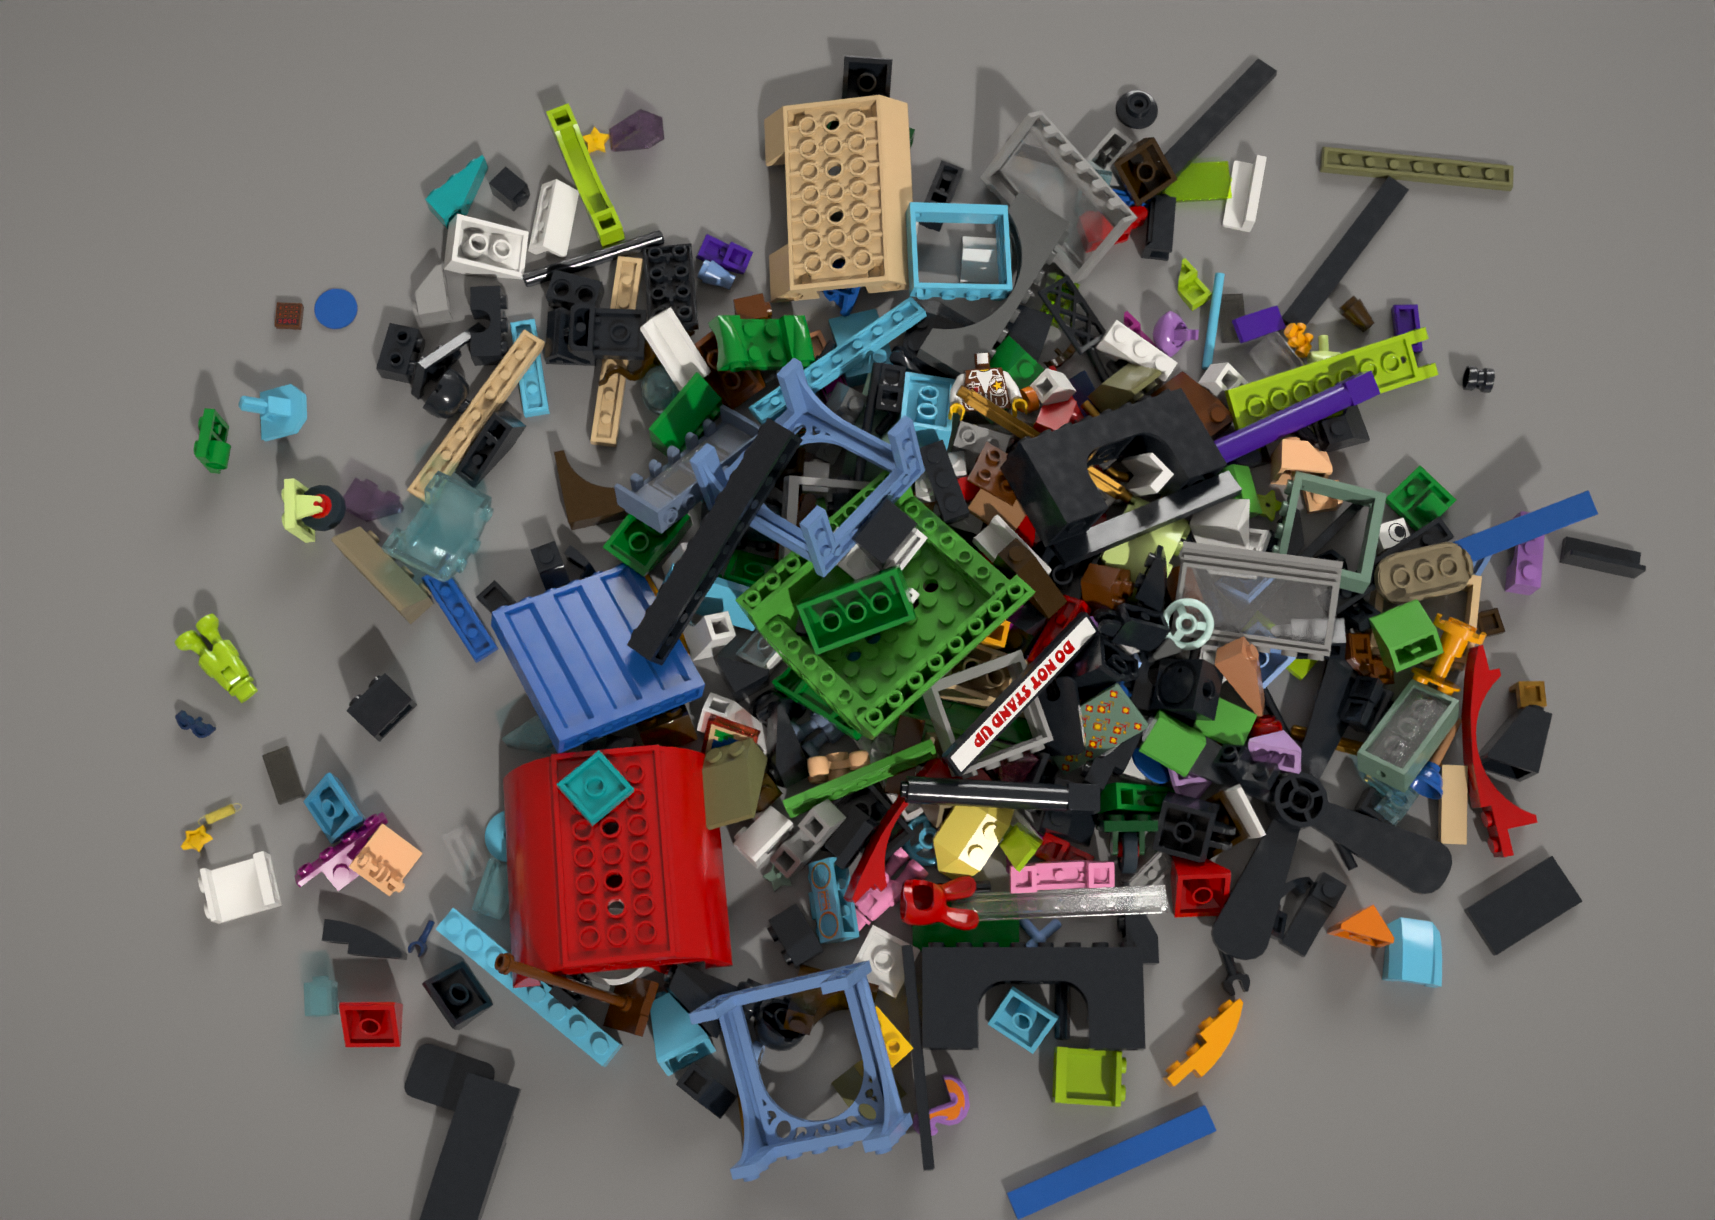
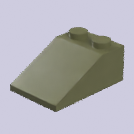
M752 738L713 748L706 753L702 775L706 827L709 830L755 817L767 757Z

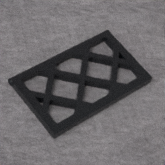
M1069 275L1037 292L1079 355H1082L1084 351L1099 343L1105 335L1106 330ZM1065 283L1072 295L1062 292V284ZM1047 293L1056 295L1055 305L1050 302L1046 296ZM1061 298L1071 301V311L1060 307ZM1077 303L1080 304L1086 316L1076 313ZM1060 313L1070 317V327L1065 324ZM1076 319L1086 322L1085 332L1075 329ZM1091 325L1095 326L1100 334L1099 337L1091 335ZM1074 335L1085 338L1084 346H1080Z

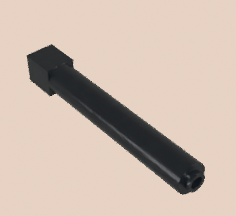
M906 776L905 781L900 783V797L904 798L905 803L1062 811L1064 814L1094 815L1100 812L1099 784L1068 783L1062 785Z

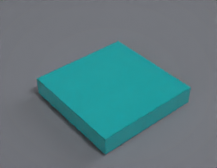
M600 750L557 783L558 789L591 826L596 824L634 792V788Z

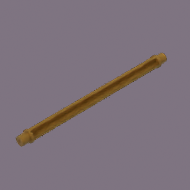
M961 385L956 392V395L963 399L964 403L1020 439L1027 436L1034 438L1040 434V432L976 391L969 390ZM1095 467L1088 468L1089 475L1097 488L1126 504L1131 500L1133 494L1125 490L1126 487Z

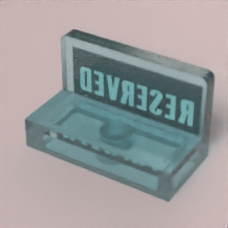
M489 858L472 910L476 913L502 920L509 901L507 865Z

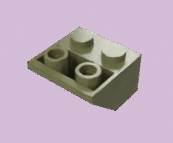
M1128 363L1087 397L1101 413L1107 409L1114 411L1125 403L1131 402L1135 404L1143 397L1142 391L1146 394L1157 385L1154 380L1162 373L1158 369Z

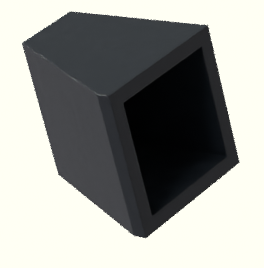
M1528 705L1510 715L1478 753L1484 770L1519 782L1538 774L1552 713L1544 711V708L1541 706Z

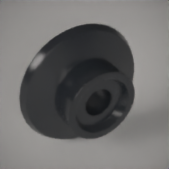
M1138 90L1129 91L1118 99L1116 115L1125 126L1132 129H1143L1152 125L1156 120L1158 106L1153 97L1148 93Z

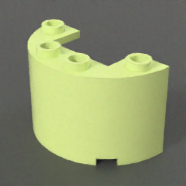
M1133 496L1124 513L1150 502L1138 496ZM1183 518L1104 552L1099 565L1103 564L1130 570L1131 582L1135 583L1138 574H1144L1146 570L1144 563L1149 552L1154 553L1157 546L1161 545L1165 551L1168 578L1173 567L1169 562L1173 555L1178 557L1183 547V542L1180 539L1186 540L1191 530L1188 524L1189 521ZM1134 587L1131 597H1127L1126 603L1136 604L1137 588Z

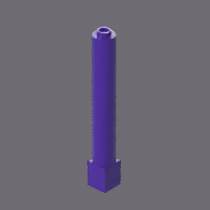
M1372 371L1360 372L1336 383L1331 388L1217 439L1214 443L1226 463L1349 406H1355L1379 395L1380 391Z

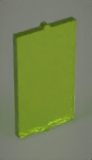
M1228 161L1191 163L1177 177L1178 180L1162 193L1170 197H1176V203L1232 199L1230 183L1232 182V177L1229 174Z

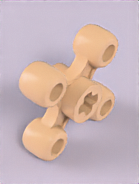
M859 750L850 754L848 752H836L826 756L811 757L807 761L810 775L808 777L811 784L825 783L871 764L869 753L866 750Z

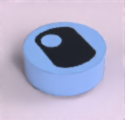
M754 1041L752 1045L759 1067L764 1055L765 1046L759 1041Z

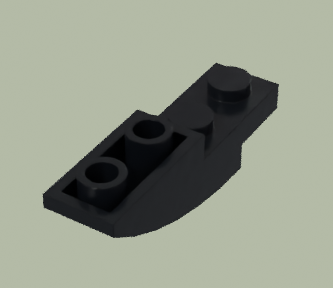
M1158 545L1154 553L1149 552L1144 563L1146 570L1144 574H1138L1134 587L1137 588L1135 606L1161 612L1167 585V562L1164 547Z

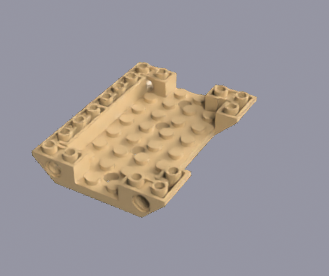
M882 95L782 106L764 119L766 166L785 164L788 244L769 255L771 303L819 299L820 291L866 286L868 293L908 290L905 212L909 203L913 202L908 104ZM838 121L839 126L836 129H827L829 122ZM832 167H841V172L838 175H829V170ZM834 213H843V218L840 221H831V216ZM842 258L846 261L842 268H833V262L836 259Z

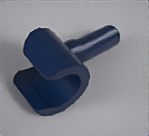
M429 920L418 941L410 943L408 953H412L415 945L418 944L421 947L418 957L425 955L427 952V937L435 924L434 921Z

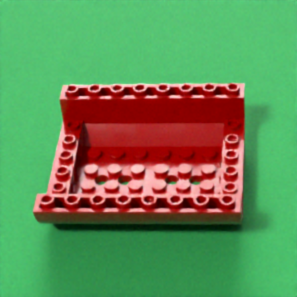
M659 744L600 750L634 788V792L593 826L558 789L557 783L598 750L551 754L549 757L525 763L513 769L504 777L511 954L514 956L515 961L560 976L705 961V969L733 966L720 827L711 830L706 827L702 775L705 754L685 748L659 746ZM609 822H614L619 826L618 831L612 835H608L603 831V827ZM612 875H618L622 878V883L616 888H611L606 884L607 879ZM621 902L624 905L623 912L618 915L611 914L608 911L610 904ZM512 972L513 988L541 985L539 980Z

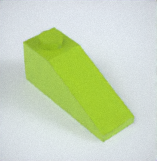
M1018 821L1014 827L1010 824L1002 837L1004 840L1001 842L1000 847L1014 868L1020 872L1043 843V840Z

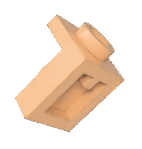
M1303 491L1307 514L1337 511L1344 502L1343 500Z

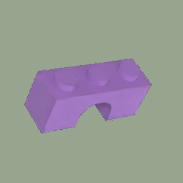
M1521 511L1514 518L1522 516L1529 512ZM1545 535L1515 546L1513 560L1506 571L1505 592L1531 595L1541 588Z

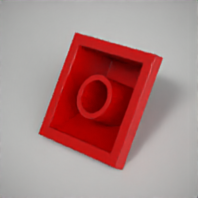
M1172 856L1170 879L1174 918L1218 916L1229 897L1231 871L1208 859L1205 862H1196Z

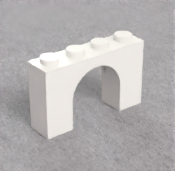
M688 542L680 543L662 565L665 577L672 563L675 564L684 554ZM728 611L706 616L694 614L683 632L692 661L716 656L736 636Z

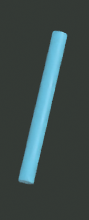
M1215 273L1202 361V369L1207 370L1213 362L1224 273Z

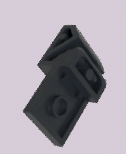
M580 303L572 305L570 310L560 307L549 311L545 345L546 364L596 366L597 359L644 360L646 338L641 332L640 327L647 322V311L639 309L596 308L595 304Z

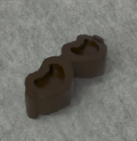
M1072 343L1063 353L1059 348H1056L1054 352L1058 357L1043 363L1048 368L1049 366H1055L1058 369L1074 355L1076 349Z

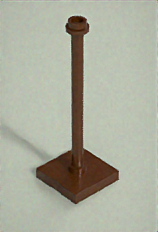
M510 953L499 954L494 964L495 969L500 974L507 975L510 972H514L610 1003L603 1026L643 1037L652 1003L659 986L657 982L637 977L630 982L616 985L612 993L515 961L514 956Z

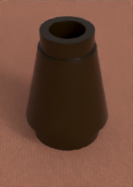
M1354 295L1339 308L1342 312L1341 315L1361 329L1362 332H1365L1375 323L1361 299H1357Z

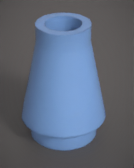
M705 260L697 278L702 279V283L730 290L736 276L730 274L713 260L711 262Z

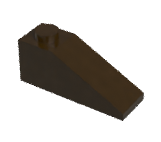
M1017 538L997 554L993 565L1009 580L1017 575L1035 591V594L1029 601L1048 620L1067 603V600L1037 558Z

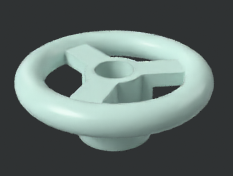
M1183 598L1171 603L1164 611L1163 616L1169 626V619L1177 609L1179 614L1176 619L1177 631L1174 635L1169 632L1165 639L1171 638L1183 650H1194L1203 646L1210 639L1214 629V620L1209 608L1201 601L1192 598ZM1185 606H1192L1200 610L1206 622H1198L1193 615L1187 613ZM1185 619H1190L1192 622V626L1189 629H1184L1182 626ZM1196 629L1204 630L1203 635L1196 641L1188 643L1180 641L1185 634H1191Z

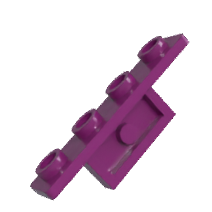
M381 812L378 815L373 814L363 822L364 825L358 830L347 832L336 846L327 847L311 864L307 862L302 865L294 876L296 884L301 887L323 872L337 891H339L360 876L348 866L369 841L368 837L373 835L382 823L384 825L388 823L386 815Z

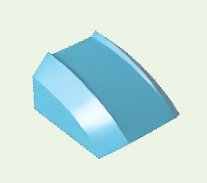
M1400 917L1387 924V927L1394 936V943L1385 946L1382 980L1421 984L1432 988L1442 987L1441 936L1433 922Z

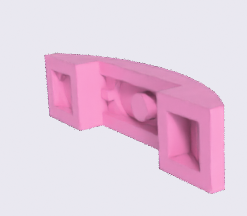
M1113 861L1027 863L1020 872L1013 865L1009 866L1010 893L1037 892V890L1087 888L1088 890L1115 889Z

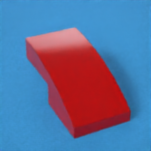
M1048 832L1045 833L1043 843L1034 854L1035 857L1044 862L1095 860L1094 856L1071 846L1069 842Z

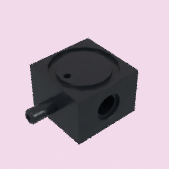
M1202 647L1190 650L1189 659H1161L1151 709L1164 711L1179 720L1215 721L1223 674L1215 665L1204 659H1199Z

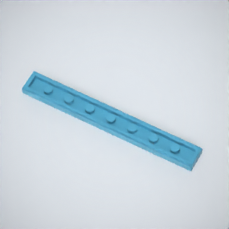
M909 297L805 368L804 373L808 386L815 394L927 317L926 311L912 297ZM780 386L748 407L750 413L761 425L768 418L775 421L776 418L780 417L787 410Z

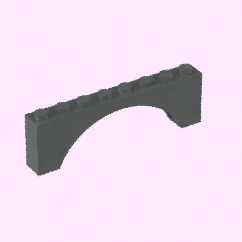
M1020 191L1008 209L1009 232L1012 236L1017 255V273L1011 295L997 311L978 323L957 329L933 328L916 356L951 379L956 380L957 376L963 374L964 370L975 369L974 354L989 353L990 360L997 351L993 349V346L997 341L1002 343L1009 331L1005 329L1008 322H1015L1021 310L1017 309L1021 302L1026 304L1033 293L1030 289L1033 282L1038 285L1045 274V271L1042 270L1045 263L1050 265L1058 253L1054 251L1056 245L1062 246L1069 235V232L1066 231L1070 224L1069 221Z

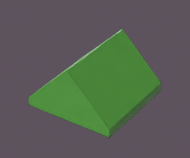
M1219 698L1215 721L1195 720L1193 728L1219 743L1243 746L1257 714Z
M1158 710L1139 751L1186 777L1205 747L1206 737L1201 732L1166 712Z

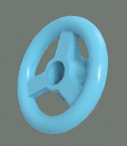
M923 814L912 819L907 824L913 830L917 825L923 823V830L918 838L919 841L911 846L909 840L903 845V848L910 856V859H914L920 865L935 866L937 865L936 857L923 858L916 854L923 848H934L933 843L928 844L924 841V837L926 835L934 837L937 832L936 829L932 828L931 822L926 815Z

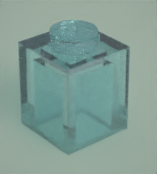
M329 976L312 977V982L304 983L305 1016L339 1015L338 982L329 980Z

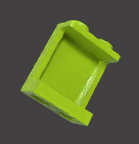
M1054 1047L1052 1103L1121 1107V1101L1125 1102L1126 1086L1121 1085L1122 1074L1126 1073L1127 1067L1126 1057H1122V1051H1092L1088 1049Z

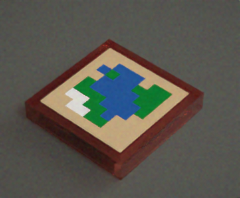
M711 714L708 719L701 753L706 755L707 751L713 748H719L752 738L758 745L761 731Z

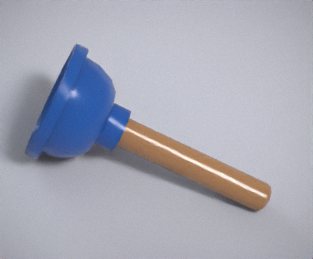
M1460 718L1433 753L1430 761L1425 764L1409 786L1412 791L1431 799L1442 798L1443 779L1439 774L1441 770L1439 766L1462 723Z

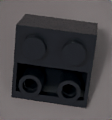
M386 673L375 677L370 682L369 689L363 695L359 694L354 697L349 703L350 707L346 710L379 742L417 706Z

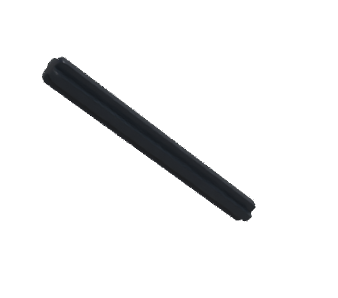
M657 230L523 274V280L526 287L541 284L551 280L554 270L572 274L616 260L618 256L625 257L643 251L644 247L664 244V237L662 232Z

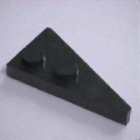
M478 322L445 345H439L430 355L421 357L416 363L411 394L419 400L424 395V386L430 380L437 382L462 356L458 351L465 344L471 342L470 333H480L485 331L486 328Z

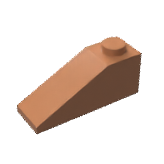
M1243 636L1217 648L1214 665L1250 709L1260 718L1263 716L1265 697L1259 653L1256 647L1250 644Z

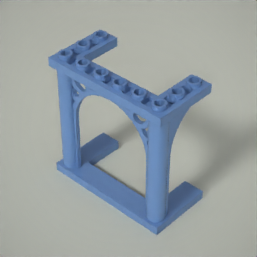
M793 358L777 373L787 410L780 417L776 418L775 422L794 434L804 427L806 433L803 437H800L803 439L800 445L815 442L839 445L890 472L887 478L834 533L832 532L826 510L818 505L800 523L801 528L773 513L764 503L751 522L750 527L812 562L816 574L824 578L854 547L856 543L851 538L885 498L894 504L925 472L913 419L904 415L887 433L890 444L843 420L823 404L808 386L801 361ZM813 429H815V433L819 434L813 435ZM708 443L689 460L709 511L715 504L717 495L723 491L728 483L731 473L740 464L745 451L725 471L722 469L715 447Z
M869 960L718 995L689 1013L692 1025L719 1018L743 1111L744 1146L741 1159L730 1168L733 1180L743 1178L744 1182L755 1180L760 1177L761 1172L769 1169L768 1166L777 1161L779 1157L786 1156L787 1160L802 1156L803 1152L812 1151V1154H820L827 1151L828 1147L837 1146L838 1149H844L854 1145V1142L863 1140L865 1153L875 1151L876 1155L884 1154L892 1150V1147L899 1142L901 1136L905 1135L908 1128L913 1124L910 1112L903 1113L867 979V975L872 971ZM821 987L823 995L844 990L864 1066L862 1086L853 1104L838 1116L815 1121L793 1116L776 1104L763 1084L742 1005ZM873 1089L872 1097H867V1090ZM868 1104L876 1111V1118L868 1119L864 1117L859 1111V1105ZM769 1111H774L777 1117L770 1123L769 1119L772 1116ZM854 1116L858 1122L852 1121L849 1124L847 1117ZM785 1120L790 1123L791 1131L787 1137L781 1138L777 1134V1126L781 1121ZM824 1124H829L830 1129L826 1130ZM798 1127H804L807 1130L806 1134L801 1132L796 1136Z

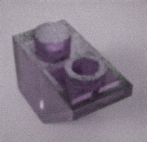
M355 477L343 496L346 511L365 522L401 513L404 507L399 501L400 497L389 490L386 493L377 489L378 485L368 479L361 481Z

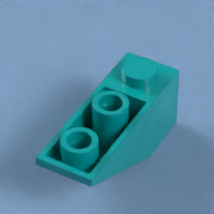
M483 155L477 159H472L462 171L451 175L445 184L440 188L433 189L428 197L425 198L429 210L447 230L449 222L457 214L466 216L488 170Z

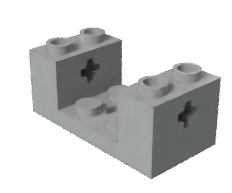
M961 421L952 452L965 451L967 471L972 470L976 463L975 460L986 442L1006 452L1010 436ZM972 501L966 502L967 507H969ZM935 502L933 513L942 520ZM969 513V518L949 525L979 534L983 522Z

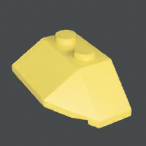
M953 806L932 838L938 871L952 880L962 876L972 877L980 872L1008 830L1014 809Z

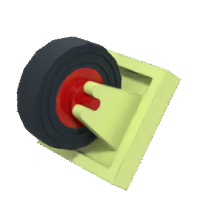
M294 478L284 479V488L281 495L284 502L282 524L285 530L305 543L315 542V531H328L340 524L345 516L346 505L339 491L328 485H317L308 489Z

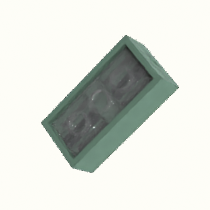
M1411 679L1358 750V770L1405 793L1459 719V700Z

